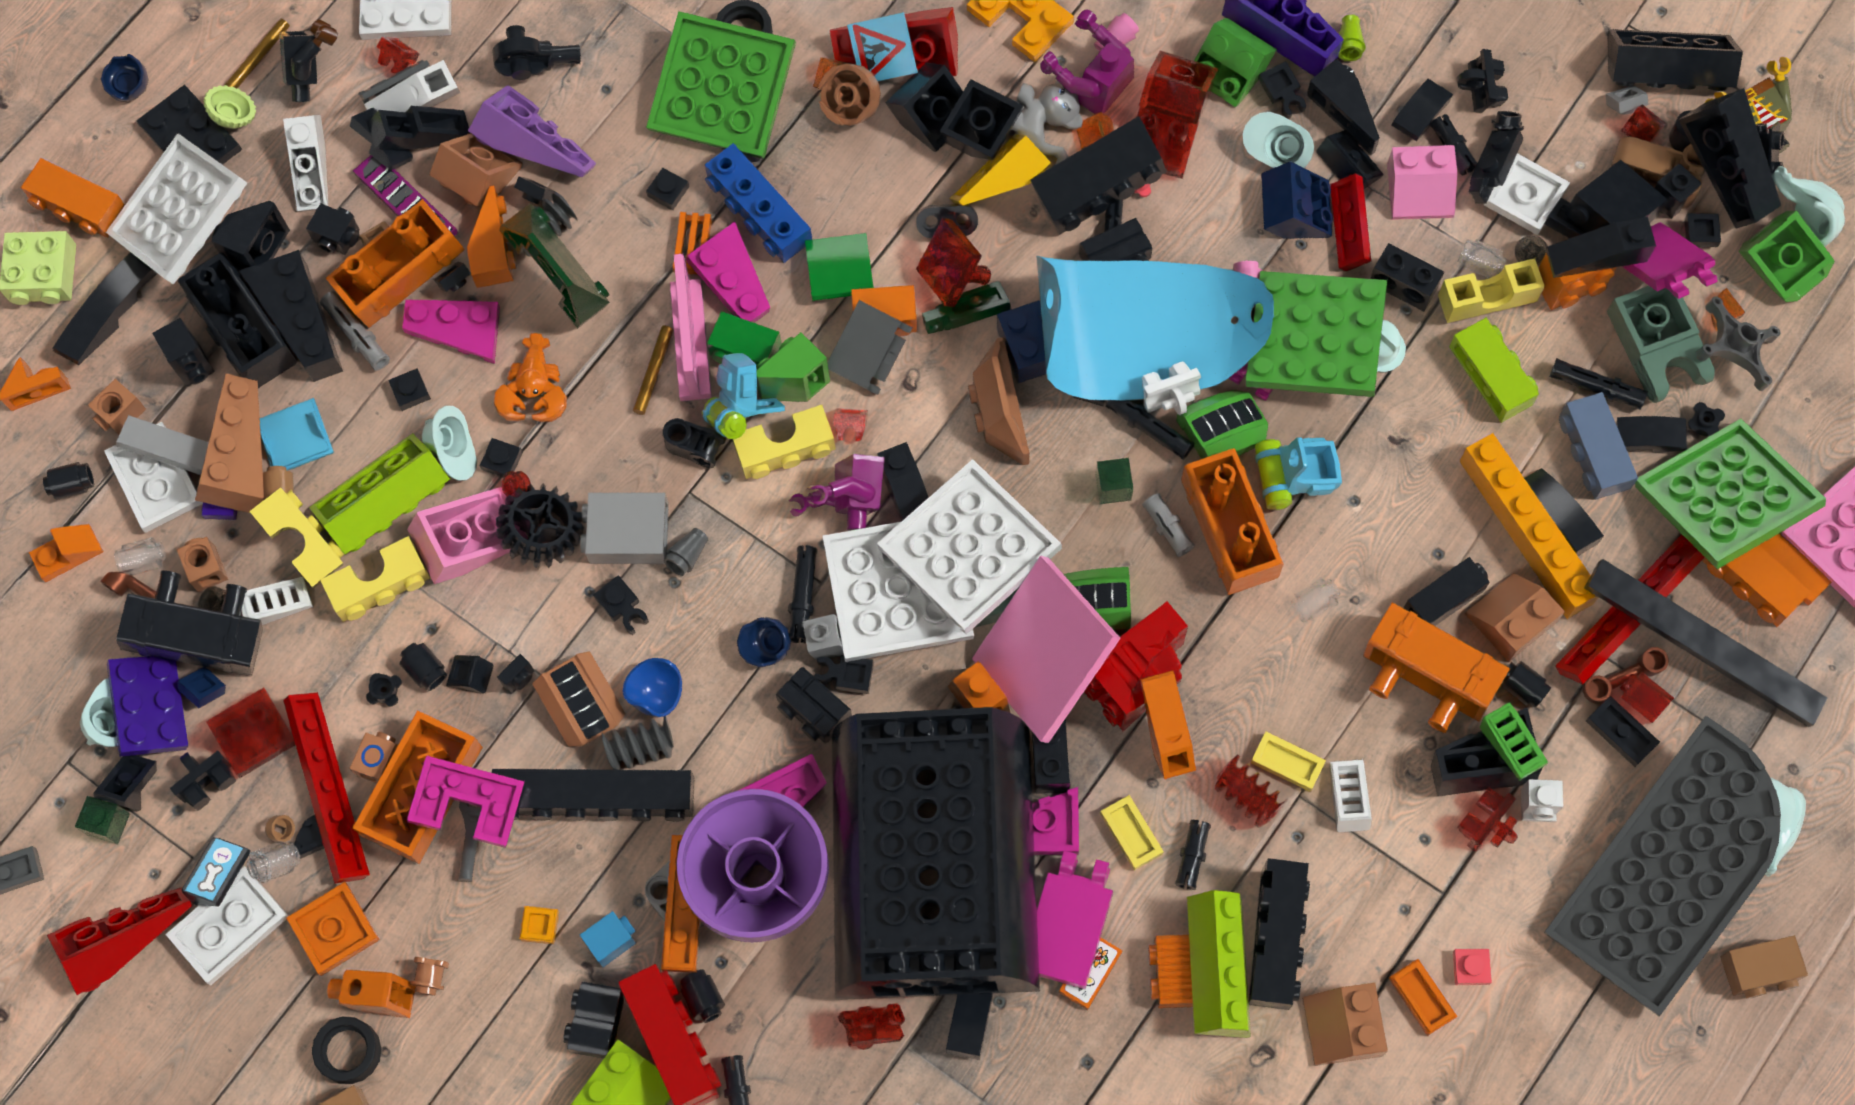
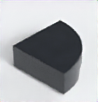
M315 815L304 821L294 842V853L298 860L324 849Z

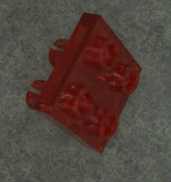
M1140 105L1137 117L1139 116L1163 160L1167 171L1164 174L1183 179L1199 120Z
M942 218L916 268L945 306L955 307L967 283L986 285L991 279L990 269H987L988 267L985 265H978L982 257L979 251L952 219Z
M264 687L206 721L239 778L295 746L290 729Z

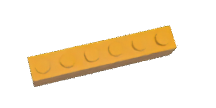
M1494 433L1468 446L1459 462L1550 596L1565 611L1563 614L1565 618L1569 619L1593 605L1599 597L1584 589L1591 576Z

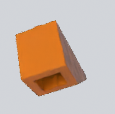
M494 185L489 186L467 245L471 276L477 288L513 281L512 269H517L513 250L508 251V241L499 231L500 226L503 224L502 215L507 214V207L504 196H498Z
M1170 671L1141 679L1153 755L1164 780L1196 771L1192 742L1174 672Z

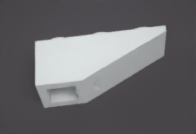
M444 60L413 74L364 105L367 110L374 108L377 111L406 112L411 105L432 107L459 94L460 91Z
M321 115L283 119L297 211L317 209L320 203L328 206L326 149Z

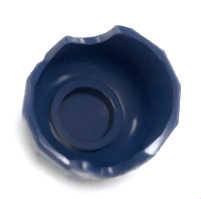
M131 54L112 57L109 64L104 67L101 76L104 91L118 101L137 99L146 91L149 81L145 66Z
M770 617L757 618L743 625L737 639L740 656L746 663L757 667L771 666L781 661L787 655L791 643L788 629L780 620Z

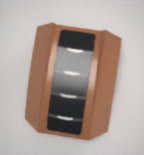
M590 651L576 654L546 673H542L532 683L568 747L584 746L601 736L602 732L605 734L617 727L626 714Z

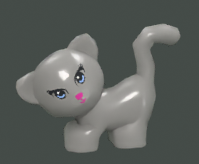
M1056 81L1055 84L1044 87L1040 97L1036 99L1034 98L1035 91L1032 86L1023 83L1016 102L1022 104L1024 109L1009 135H1026L1044 155L1057 158L1056 163L1053 165L1055 166L1067 159L1068 155L1063 147L1045 142L1044 123L1047 122L1058 127L1063 125L1067 129L1072 130L1081 128L1083 121L1079 114L1080 104L1078 95L1068 92Z

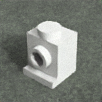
M1528 779L1521 788L1522 821H1557L1556 814L1563 808V781Z

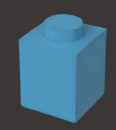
M613 911L580 934V937L602 967L608 965L636 944L631 937L636 932L625 915L618 919Z

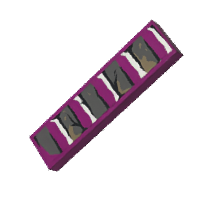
M370 155L353 170L354 174L397 216L402 215L423 199L454 236L458 234L457 229L395 169L389 170Z

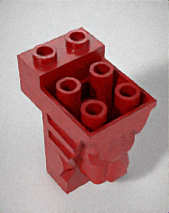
M1168 601L1120 636V640L1084 691L1091 701L1094 702L1097 699L1104 708L1102 713L1106 720L1113 727L1118 725L1122 731H1125L1146 711L1141 679L1173 671L1176 683L1179 684L1181 682L1182 664L1175 651L1184 645L1188 625Z

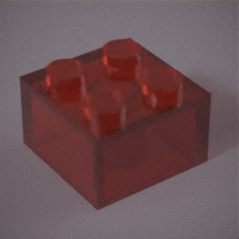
M1160 50L1147 74L1139 106L1146 108L1149 113L1155 115L1165 114L1174 117L1180 123L1197 125L1208 103L1218 69Z

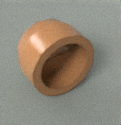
M276 815L268 819L265 833L272 841L286 842L294 835L295 824L289 816ZM275 826L283 828V833L275 831Z

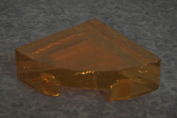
M1727 288L1724 289L1718 297L1723 301L1726 310L1738 320L1743 317L1745 311ZM1711 314L1713 326L1717 331L1716 318L1713 314Z

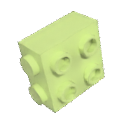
M67 231L4 233L0 291L9 302L17 305H26L29 302L37 301L47 304L71 301L76 243Z

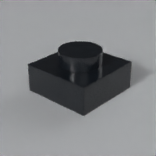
M662 167L646 190L647 197L674 210L688 190L689 182Z
M520 176L514 188L524 192L522 198L538 205L544 199L552 202V194L556 192L532 179Z
M1687 213L1684 218L1686 239L1697 247H1718L1721 243L1719 214Z
M458 261L433 280L441 290L455 292L467 283L465 278L471 272L464 263Z
M418 368L388 380L401 411L431 399Z
M492 438L479 466L483 471L511 480L523 451L521 447Z
M519 654L497 678L502 686L512 694L516 689L521 690L530 682L534 669L530 662Z

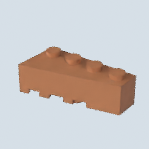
M225 374L195 501L250 513L254 507L264 501L258 381Z

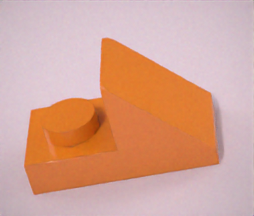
M20 357L0 391V400L11 411L67 391L71 387L68 378L57 366L41 369L33 375L31 368Z
M89 524L51 529L50 532L54 539L30 551L29 554L41 579L48 582L104 551L92 527Z

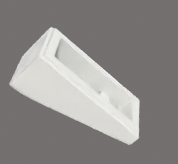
M304 577L247 590L242 606L243 616L259 619L262 625L312 608V601ZM296 589L300 602L294 603L290 590ZM282 593L287 604L281 606L278 595ZM265 599H271L272 609L267 608ZM257 602L260 612L254 613L252 604Z
M1364 761L1330 762L1337 832L1370 830L1372 817ZM1357 774L1358 778L1339 779V775ZM1359 787V790L1341 791V788ZM1360 801V804L1343 805V802Z

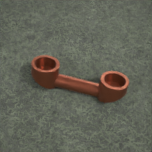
M108 572L100 581L104 586L121 597L129 589L139 596L155 598V590L130 574Z
M1651 647L1638 657L1637 663L1607 678L1600 675L1589 678L1583 684V694L1591 703H1601L1610 696L1613 689L1641 675L1655 676L1663 672L1669 663L1668 655L1661 648Z

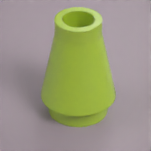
M1346 15L1342 18L1339 35L1344 40L1338 56L1340 59L1350 62L1360 59L1366 46L1359 17L1356 15Z

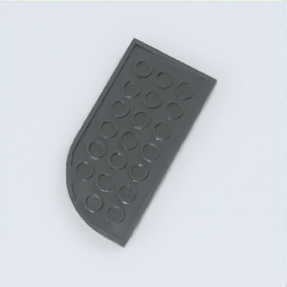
M1705 716L1544 932L1658 1017H1660L1759 884L1776 854L1780 835V803L1777 791L1765 769L1766 767L1758 756L1738 737Z

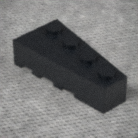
M1744 88L1708 101L1679 119L1683 130L1736 229L1758 222L1781 206Z
M299 250L239 270L313 382L343 372L308 265Z
M1268 858L1261 871L1249 1005L1289 1010L1293 1005V1001H1299L1301 982L1296 981L1297 967H1302L1304 948L1299 946L1301 934H1305L1307 914H1303L1304 902L1308 901L1310 881H1307L1309 863Z

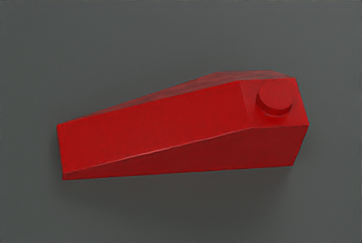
M953 7L905 14L917 71L926 62L943 64L952 76H957L958 33ZM848 27L830 29L835 60L856 64Z
M181 887L143 899L139 902L137 908L131 910H122L121 907L111 909L109 911L110 916L92 922L91 917L80 919L48 934L47 937L76 995L82 992L93 991L101 983L109 980L185 913L192 904L182 893Z

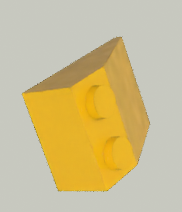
M1014 134L999 149L993 160L989 159L949 199L953 203L963 206L1029 185L1031 183L1030 180L1047 170L1046 167L1051 162L1026 135Z

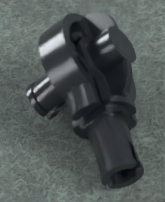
M520 25L506 28L507 39L497 43L492 50L496 71L504 76H512L516 80L528 79L532 75L540 74L543 70L550 71L551 67L556 64H580L581 62L579 44L552 46V43L548 40L538 41L535 38L525 37V28Z

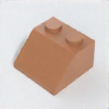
M470 133L440 143L429 175L438 180L444 188L453 190L462 196L468 204L480 206L483 205L489 186L494 185L499 195L521 169L523 163L509 153L480 143L476 136Z
M1513 573L1466 611L1465 615L1504 658L1510 662L1553 627L1565 611L1543 587Z
M1375 983L1339 987L1302 998L1314 1066L1382 1057L1388 1052Z

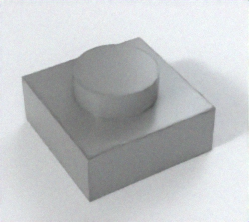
M1636 86L1605 94L1607 106L1620 114H1631L1636 112L1638 108L1649 105L1647 93Z

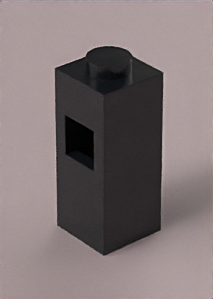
M1468 557L1408 599L1404 609L1418 614V617L1436 626L1483 593L1490 583L1488 574L1481 564L1474 563Z

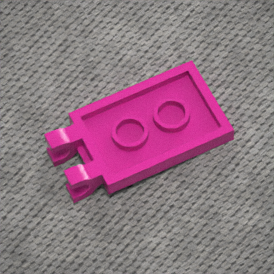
M1661 222L1651 226L1656 247L1648 261L1622 266L1657 292L1667 288L1677 299L1689 295V288L1682 283L1687 278L1695 276L1706 287L1718 282L1717 276L1710 270V268L1715 266V260L1712 256Z
M1064 851L1058 875L1052 873L1047 875L1037 908L1039 976L1086 989L1113 897V890L1105 888L1110 873V864L1096 859L1092 879L1074 875L1078 864L1077 854Z

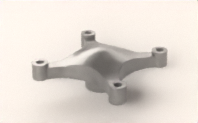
M1713 297L1705 305V309L1716 318L1717 339L1713 344H1704L1696 352V357L1700 361H1706L1711 356L1725 358L1747 370L1755 379L1754 386L1756 389L1764 391L1772 383V378L1767 374L1760 358L1761 345L1763 342L1772 343L1781 334L1780 330L1776 326L1759 330L1750 323H1740L1726 310L1723 301L1719 297Z

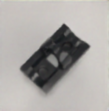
M1482 49L1480 56L1468 63V70L1457 76L1458 88L1471 91L1473 109L1476 113H1483L1489 106H1501L1508 100L1507 88L1505 86H1498L1495 83V80L1498 81L1504 74V61L1493 59L1491 50Z
M218 750L200 765L187 752L181 756L180 760L190 773L170 787V790L181 801L187 802L199 811L211 800L203 790L208 784L213 781L222 791L236 782L230 769L232 764Z

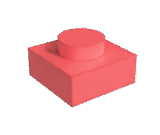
M1455 949L1453 951L1455 985H1490L1492 983L1489 949Z

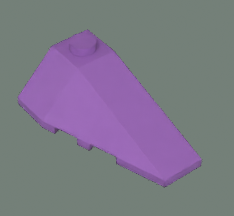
M509 85L482 103L468 129L470 133L476 136L480 143L579 177L585 176L595 167L596 163L573 140L562 138L556 131L558 126L552 120L545 122L537 114L539 108Z

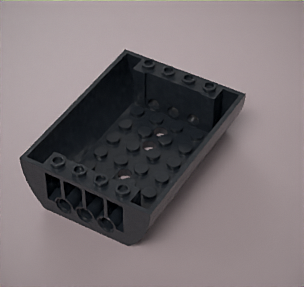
M993 707L860 713L840 722L832 733L835 999L1039 992L1030 734L1026 723L1012 713ZM923 770H931L936 774V779L930 785H922L917 781L919 773ZM923 803H933L937 807L936 814L933 817L922 818L918 815V809ZM927 869H933L939 874L937 882L930 886L923 885L919 880L921 873ZM926 903H935L939 906L940 912L936 918L927 920L920 915L921 908Z

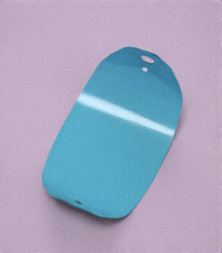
M1036 256L1047 379L1055 388L1071 396L1088 400L1144 399L1143 375L1155 372L1158 373L1161 380L1170 378L1169 368L1182 361L1185 362L1190 370L1197 368L1200 372V390L1209 388L1227 380L1245 366L1266 344L1271 334L1274 317L1273 295L1267 290L1264 282L1240 272L1200 264L1160 261H1074ZM1260 303L1263 306L1262 318L1258 322H1253L1251 319L1252 308ZM1234 316L1239 318L1236 324L1231 322Z

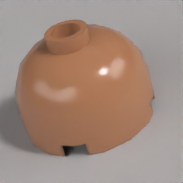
M850 63L834 66L824 74L819 83V90H821L820 108L826 117L835 124L851 126L863 123L875 114L880 104L881 92L879 83L873 73L864 66Z

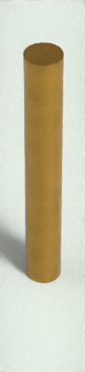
M279 19L225 85L228 87L233 86L235 89L239 88L279 40V32H284L290 27L284 19Z
M663 325L660 329L633 411L637 414L645 415L673 333V328Z

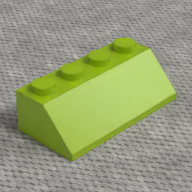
M412 433L309 508L346 555L350 551L354 552L363 547L366 540L376 532L381 533L387 530L392 525V521L401 514L413 511L418 506L419 501L426 496L438 493L443 489L444 483L450 480V478L431 451Z
M1211 890L1188 896L1187 910L1194 1033L1249 1038L1251 1033L1243 906L1240 893Z
M617 1040L571 1105H667L671 1097L657 1067L623 1042Z

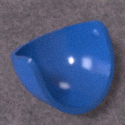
M651 658L639 663L630 671L623 684L625 700L638 711L654 717H664L670 714L677 706L682 693V678L679 669L671 661L662 658Z

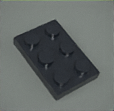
M185 84L137 120L139 126L163 153L177 134L183 136L222 165L242 150L238 142L228 131L209 117L204 105Z

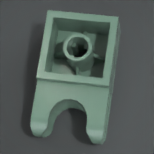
M1646 286L1617 297L1612 301L1607 314L1643 389L1648 391L1647 397L1651 402H1661L1668 394L1670 388L1665 374V369L1668 367L1682 368L1689 374L1692 381L1698 385H1705L1713 381L1715 369L1710 357L1706 361H1700L1696 357V352L1703 346V343L1698 335L1700 331L1683 297L1677 299L1667 288L1657 292L1650 286Z

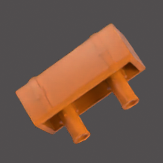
M422 199L402 215L396 217L390 226L358 252L347 257L337 269L326 277V280L353 313L370 328L382 317L385 318L390 314L394 307L443 267L450 265L451 261L465 249Z
M1235 448L1186 464L1181 477V482L1187 494L1186 498L1189 505L1193 508L1217 566L1219 578H1222L1228 595L1277 579L1284 565L1278 552L1276 541L1270 533L1262 508L1256 500L1246 476V470L1241 464Z
M1393 602L1371 636L1363 657L1382 667L1373 684L1369 687V690L1376 696L1388 699L1391 690L1400 677L1441 700L1432 717L1429 718L1428 724L1443 733L1447 732L1451 721L1458 711L1480 722L1510 670L1509 667L1494 660L1493 656L1478 651L1418 617V614L1412 611L1409 612Z

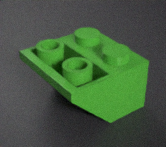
M1225 18L1214 23L1186 75L1237 107L1258 82L1259 74L1265 72L1277 49L1230 19Z
M801 332L794 338L789 337L786 339L775 355L771 358L763 359L756 367L757 391L761 399L776 398L778 401L808 402L830 382L827 357Z

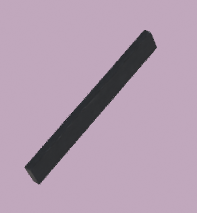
M1604 559L1598 561L1584 589L1804 725L1811 727L1815 724L1828 697Z

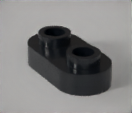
M959 204L929 205L918 212L916 225L918 231L927 238L968 236L977 228L978 216L975 209L968 204L963 206ZM966 214L968 220L966 223L961 224L957 222V216ZM928 216H935L937 223L935 225H928L926 218Z

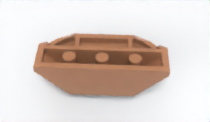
M1004 337L996 339L974 370L973 384L968 385L971 404L977 403L979 413L974 414L976 429L978 433H984L985 442L1018 463L1027 465L1029 464L1030 452Z

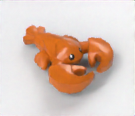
M531 333L530 337L524 338L522 342L528 348L523 363H513L511 365L507 379L512 382L507 385L503 384L495 392L494 406L498 414L506 420L522 421L525 420L526 415L514 411L513 408L519 407L522 411L526 410L516 393L520 392L524 397L531 399L545 392L546 394L533 407L534 411H538L541 408H545V410L541 413L532 414V419L539 422H552L564 413L567 405V396L561 387L548 381V379H552L555 382L560 381L558 366L546 364L543 349L550 346L549 339L543 338L539 333Z

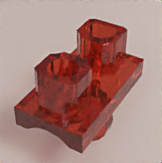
M1487 788L1476 802L1477 806L1490 815L1485 823L1469 811L1458 825L1459 831L1470 840L1467 846L1474 852L1491 831L1495 835L1490 840V843L1497 848L1503 840L1513 844L1518 839L1517 834L1513 830L1518 821L1512 816H1509L1504 823L1500 821L1516 800L1510 793L1503 797L1499 793Z
M898 1003L888 1004L883 1008L859 1007L857 1010L842 1011L838 1016L839 1022L843 1024L846 1030L849 1047L857 1046L859 1049L865 1050L870 1049L873 1044L900 1042L904 1037L901 1025L904 1023L905 1017Z

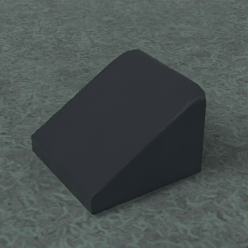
M455 655L446 686L484 694L488 687L493 664L480 656Z

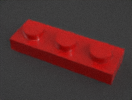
M1356 173L1330 184L1339 269L1346 272L1372 262L1363 177Z

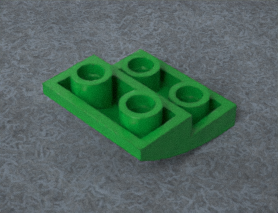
M866 233L805 240L812 301L852 296V289L874 288Z

